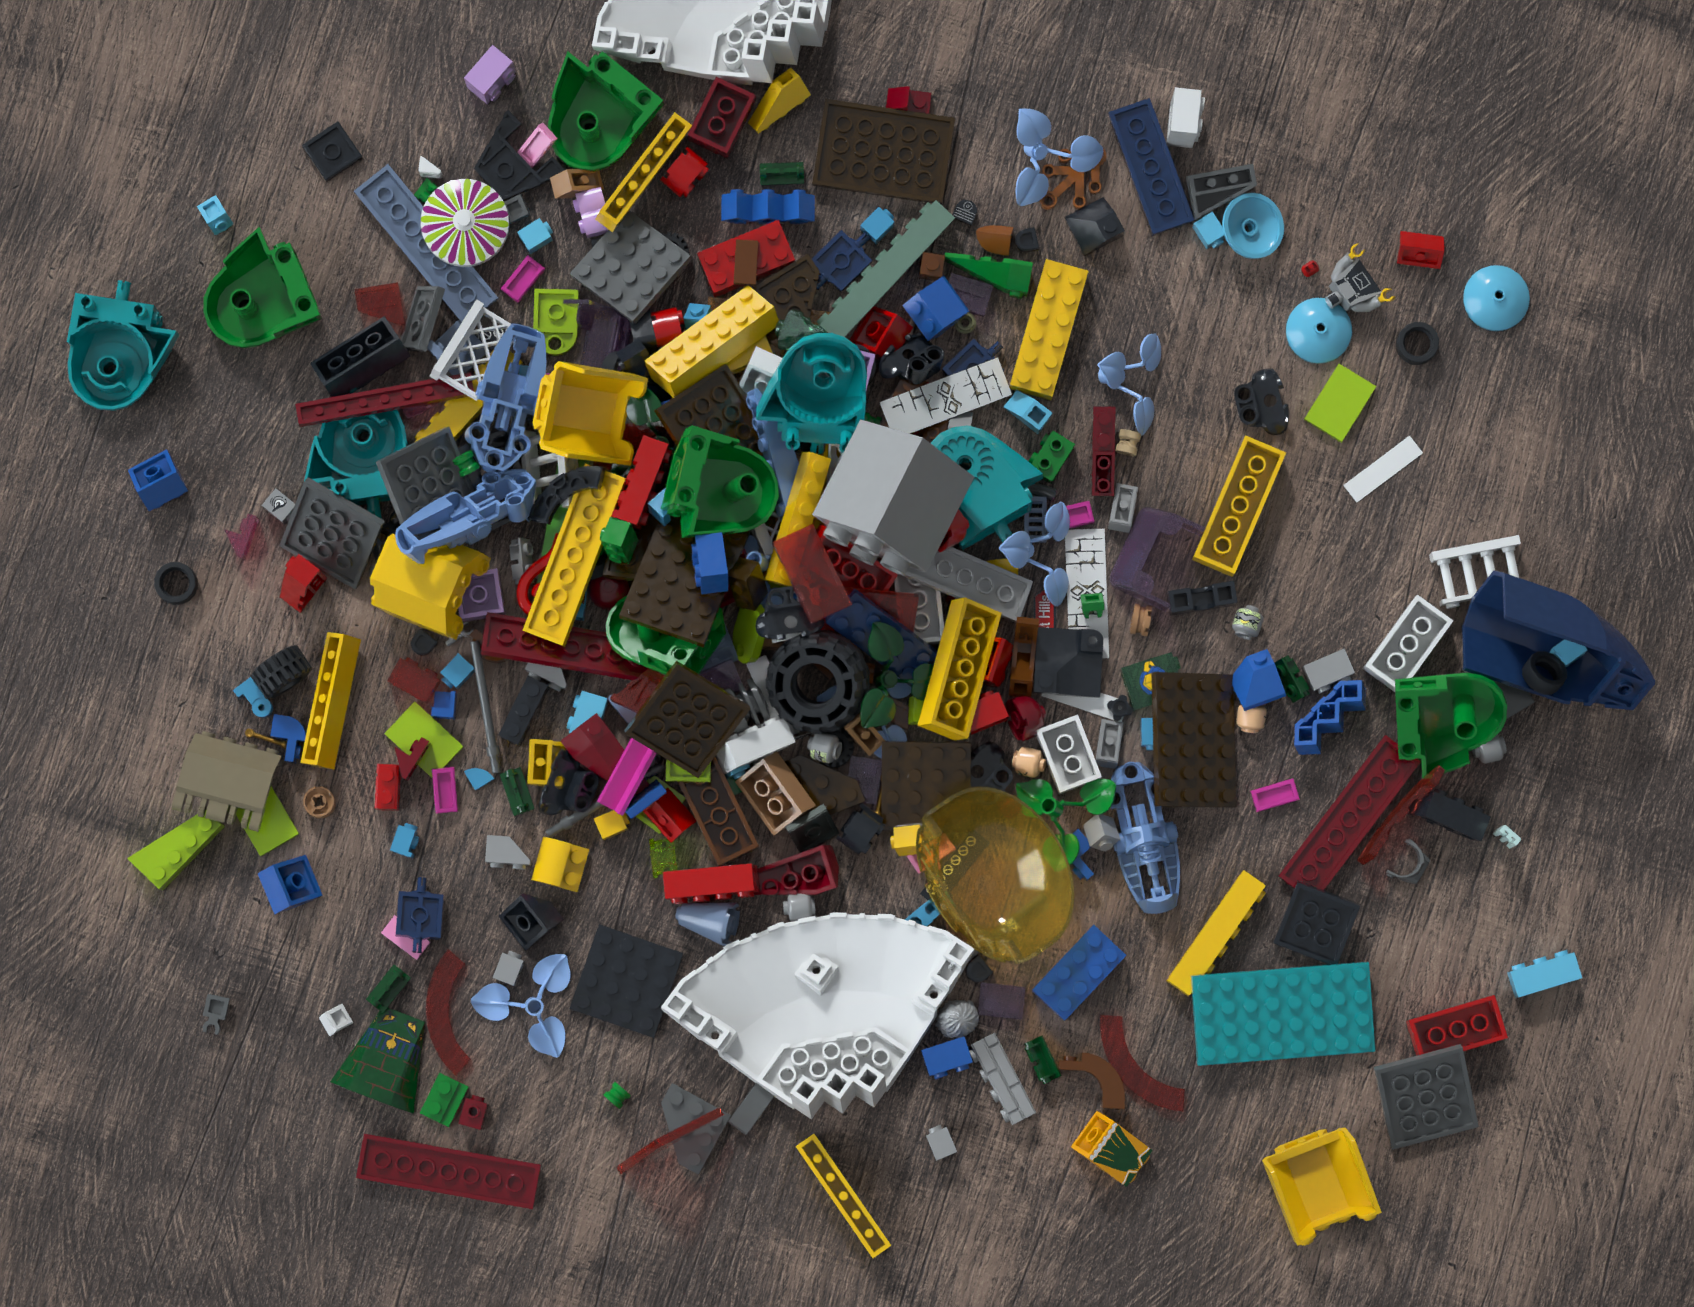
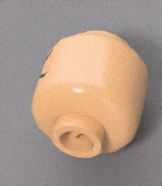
M1239 705L1236 724L1241 727L1243 732L1258 733L1259 730L1265 727L1267 709L1260 705L1244 711L1242 705Z
M1021 747L1019 751L1016 750L1014 753L1012 767L1015 768L1016 773L1019 775L1035 778L1040 772H1044L1046 759H1043L1041 750Z

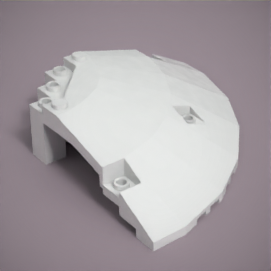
M608 0V2L604 3L597 17L592 48L593 50L603 51L606 54L641 63V61L661 63L664 71L711 80L718 77L733 84L772 83L776 63L797 65L800 45L822 47L824 32L827 31L832 0ZM651 50L656 51L654 54H649Z
M833 912L826 916L806 917L788 923L780 922L768 927L767 930L757 934L753 933L748 938L741 941L737 940L724 946L723 950L714 957L711 956L696 971L693 970L680 980L661 1006V1009L697 1039L702 1040L717 1050L719 1056L737 1070L766 1089L775 1098L792 1109H797L810 1119L814 1117L824 1101L841 1113H844L855 1096L875 1107L883 1094L888 1092L937 1017V1009L947 995L951 993L973 955L974 948L946 930L932 926L927 927L917 924L912 920L907 921L897 918L892 914L865 915V913H860V915ZM814 968L821 970L819 974H814L812 971ZM933 992L938 994V997L935 999L930 997V994ZM718 1033L720 1036L718 1039H712V1034Z

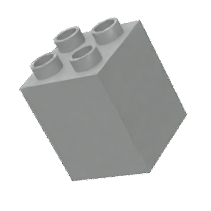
M860 419L812 515L827 525L823 533L826 538L846 547L851 542L853 547L849 554L866 564L874 565L877 557L882 558L880 562L882 566L900 575H905L908 567L927 572L974 476L923 437Z

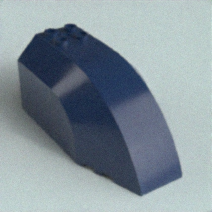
M1493 570L1472 597L1462 626L1464 671L1482 675L1491 680L1563 704H1570L1571 701L1583 702L1584 706H1592L1593 703L1604 704L1605 708L1634 710L1655 685V679L1645 661L1623 634L1602 616L1570 595ZM1564 639L1586 647V653L1566 667L1567 679L1559 690L1552 695L1538 693L1525 682L1522 668L1532 654L1538 651L1550 652L1554 646ZM1536 666L1537 671L1543 677L1554 680L1548 670L1541 666Z

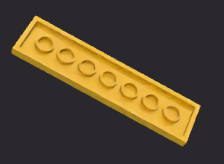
M605 471L601 490L589 489L573 495L523 631L562 646L566 645L603 547L600 541L601 530L603 527L606 528L614 509L617 510L618 498L626 486V478Z

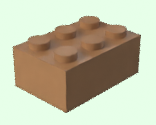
M777 751L763 758L735 781L773 836L785 830L786 825L802 817L816 806Z

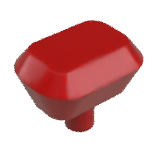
M1311 260L1302 266V273L1306 277H1310L1319 271V265L1316 261Z

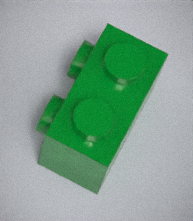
M1052 431L1050 435L1047 433L1044 435L1039 444L1042 446L1038 454L1034 452L1028 461L1043 473V480L1049 484H1052L1075 447L1073 442L1055 431Z
M610 517L606 528L603 527L600 533V541L609 559L615 563L625 562L629 564L638 543L637 535L631 523Z

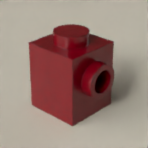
M472 1095L471 1099L465 1098L458 1124L482 1130L489 1106L488 1103L484 1102L485 1098Z

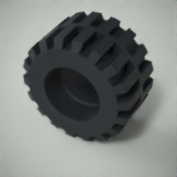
M294 645L277 652L261 663L253 671L251 678L264 697L271 699L285 693L306 678L311 672L312 666L299 647Z

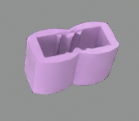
M601 187L575 193L577 199L573 200L576 213H581L582 220L578 221L581 234L586 233L587 238L605 234L609 229L595 220L605 204Z

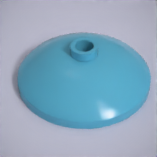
M1258 193L1240 195L1229 203L1224 212L1222 227L1225 239L1229 246L1239 255L1250 259H1259L1270 255L1280 245L1284 234V221L1280 210L1268 197ZM1245 225L1249 228L1248 232L1245 230Z
M1498 265L1482 268L1473 274L1467 282L1463 294L1464 307L1470 319L1481 328L1490 331H1503L1518 324L1525 316L1530 301L1529 290L1523 278L1514 270ZM1496 292L1502 294L1501 299L1495 297Z
M1312 298L1300 303L1291 312L1286 324V338L1289 346L1297 356L1311 363L1321 364L1337 359L1347 349L1352 337V324L1347 312L1340 305L1331 309L1327 305L1325 298ZM1317 325H1323L1324 331H1318Z

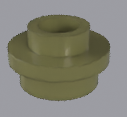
M968 312L954 324L955 328L962 334L971 333L976 327L974 315ZM968 320L969 325L964 327L961 325V321Z

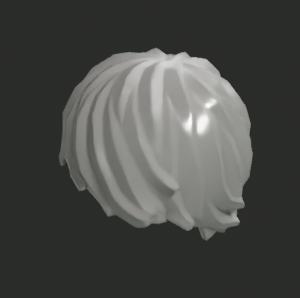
M963 1000L948 1001L943 1008H940L935 1026L938 1027V1030L945 1037H964L977 1027L979 1014L974 1003L970 1000L967 1002Z

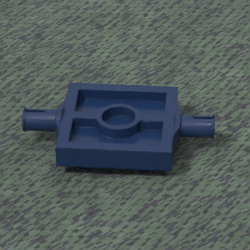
M840 230L812 258V261L820 271L817 290L827 281L842 292L872 263V259L862 248L871 239L866 232L857 240H854Z
M973 339L942 368V371L947 376L993 360L995 359L994 356L1003 349V346L996 341L992 347L986 349Z
M418 877L417 890L411 892L399 891L395 932L396 937L413 939V953H416V951L417 953H422V940H440L444 896L443 894H432L426 891L427 878L423 877L422 880V877Z

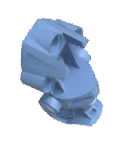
M511 323L497 343L489 359L484 377L478 383L475 393L477 399L483 401L484 406L480 421L473 423L466 429L465 439L471 444L475 460L484 471L489 473L496 470L503 472L531 448L530 439L524 435V424L527 414L534 416L540 382L546 374V344L544 334L528 326ZM513 342V350L516 351L514 359L509 364L508 371H504L510 345ZM527 347H532L534 350L526 377L518 375L521 353H525ZM495 413L498 414L494 428L499 431H507L510 417L513 416L505 451L487 446L490 434L489 428ZM472 429H478L481 432L480 439L472 435ZM515 441L523 444V451H518L515 448ZM488 456L496 458V466L488 463Z
M525 469L485 473L482 476V483L477 485V491L464 498L457 492L448 493L423 507L396 529L395 533L399 550L416 563L424 564V555L429 548L447 545L451 549L456 547V545L461 546L464 543L472 545L486 538L491 531V524L506 516L512 522H521L525 519L530 522L528 517L534 504L536 479ZM503 498H505V501H504V502H502V503L499 502L500 500H502ZM440 528L439 531L421 540L414 536L415 534Z
M1128 762L1122 766H1117L1111 777V780L1116 783L1115 793L1119 796L1120 801L1118 804L1112 805L1110 809H1115L1121 832L1118 833L1120 840L1113 845V848L1117 853L1119 865L1127 886L1141 910L1148 914L1163 913L1177 906L1179 895L1180 861L1177 846L1176 824H1173V821L1165 823L1161 807H1155V797L1151 791V787L1154 784V774L1140 762ZM1127 767L1136 769V777L1128 778L1125 775V769ZM1143 782L1149 802L1152 823H1148L1145 804L1131 806L1136 826L1132 828L1123 786ZM1157 862H1163L1169 889L1168 895L1165 894L1164 887L1159 885ZM1147 865L1148 875L1152 877L1153 888L1150 889L1152 896L1150 899H1145L1139 866Z

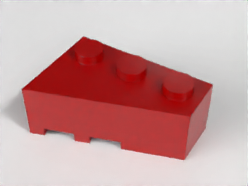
M298 554L296 557L292 556L285 565L287 569L284 573L280 598L301 613L327 580V577L320 569Z

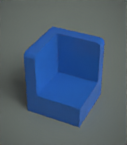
M436 691L431 716L433 718L455 720L457 692Z

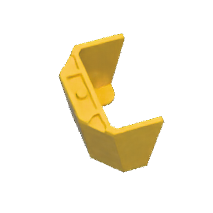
M558 361L554 365V370L549 375L545 374L541 379L533 426L534 429L539 431L541 449L566 458L631 466L634 455L633 446L630 442L622 440L627 417L626 408L630 397L641 398L645 394L648 378L631 373Z
M391 534L387 537L370 577V585L374 586L371 605L393 617L457 640L458 635L463 630L462 618L456 615V611L462 604V597L466 588L470 585L472 574L482 576L489 569L491 558L464 545H456V547L451 549L444 545L429 548L424 555L425 563L418 564L399 550L395 534Z
M1346 1127L1338 1128L1329 1133L1327 1129L1318 1130L1278 1146L1274 1149L1275 1154L1267 1156L1262 1160L1291 1236L1297 1246L1311 1244L1316 1237V1230H1326L1333 1223H1343L1350 1220L1351 1216L1356 1215L1359 1219L1369 1221L1376 1218L1377 1214L1382 1213L1357 1143Z

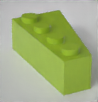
M206 812L204 817H199L197 814L127 859L158 889L163 891L225 826L221 822L205 818Z

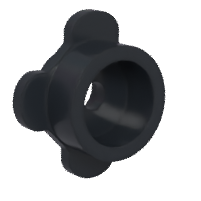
M1120 695L1118 699L1107 703V708L1112 711L1113 719L1116 721H1120L1123 716L1133 713V708L1129 706L1125 695Z

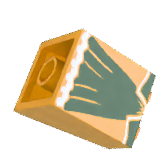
M1098 1111L1095 1112L1071 1146L1079 1154L1126 1187L1135 1180L1137 1172L1149 1160L1150 1154L1153 1151L1116 1122Z

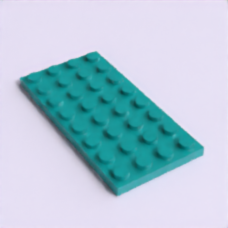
M1369 962L1191 975L1198 1066L1375 1052Z

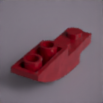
M1093 406L1092 496H1114L1116 407Z

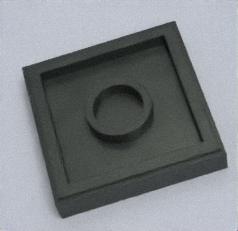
M824 804L785 826L799 853L816 848L839 834Z

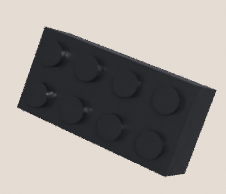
M384 316L310 364L330 396L336 397L354 393L411 356Z

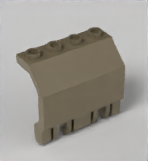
M202 731V735L195 733L186 751L176 786L172 809L182 812L184 808V813L189 814L193 807L194 798H202L198 809L199 817H204L206 812L205 818L225 823L227 820V824L233 825L235 822L238 808L244 809L241 828L247 829L249 823V830L259 832L277 767H282L284 758L279 755L280 751L267 748L266 751L258 750L257 745L245 742L244 746L236 744L237 740L224 737L223 740L216 739L215 734Z

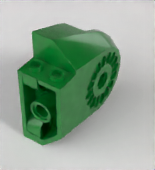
M567 51L552 94L553 105L549 116L548 129L558 138L552 145L555 154L567 166L595 172L608 168L624 155L661 110L664 102L663 99L603 51L599 55L595 54L590 59L589 67Z
M260 227L252 232L223 260L225 266L213 278L204 296L203 312L208 327L217 338L234 347H257L322 319L317 302L291 243H278L271 250Z
M692 425L685 429L674 452L661 509L667 511V514L670 516L680 517L681 515L682 538H693L695 535L722 532V535L753 530L768 520L775 510L779 497L777 478L773 468L765 458L749 448L737 445L740 443L739 439Z
M627 595L614 605L606 621L607 640L616 653L627 660L665 675L676 661L699 674L726 635L721 608L718 611L704 647L620 619L619 614Z
M1454 673L1395 679L1399 760L1421 759L1422 781L1470 764L1469 751L1491 741L1501 732L1507 719V701L1503 691L1493 680L1482 675Z

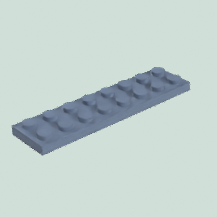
M389 164L354 190V193L431 286H439L445 289L442 300L461 323L476 299L484 304L483 307L486 309L499 299L473 266L458 267L440 260L431 252L421 231L423 206Z

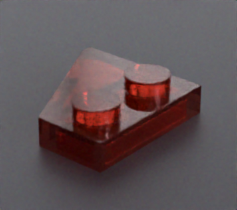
M398 282L354 289L359 313L379 319L385 316L389 322L405 325Z
M647 669L638 679L628 683L625 689L618 694L614 693L610 700L638 713L664 678V675Z

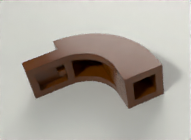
M1017 617L1009 696L1031 697L1039 619Z
M1082 1052L1081 1061H1077V1057L1064 1056L1063 1060L1058 1061L1059 1070L1085 1071L1098 1080L1102 1091L1101 1108L1125 1109L1123 1082L1114 1067L1106 1060L1094 1054Z

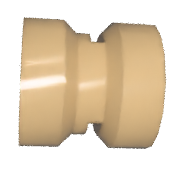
M1120 429V441L1116 445L1115 452L1127 456H1136L1138 450L1136 445L1140 441L1141 434L1131 430Z

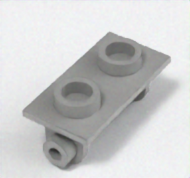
M518 538L511 540L509 545L511 561L518 560V564L511 565L512 580L515 581L516 585H518L523 573L532 565L533 546L530 543V539Z

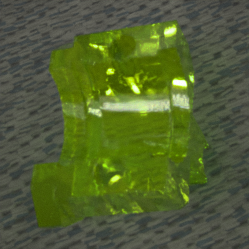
M654 838L649 839L653 878L663 875L666 867H669L670 871H678L675 841L670 843L668 839L654 841ZM666 842L667 846L663 847L662 843Z

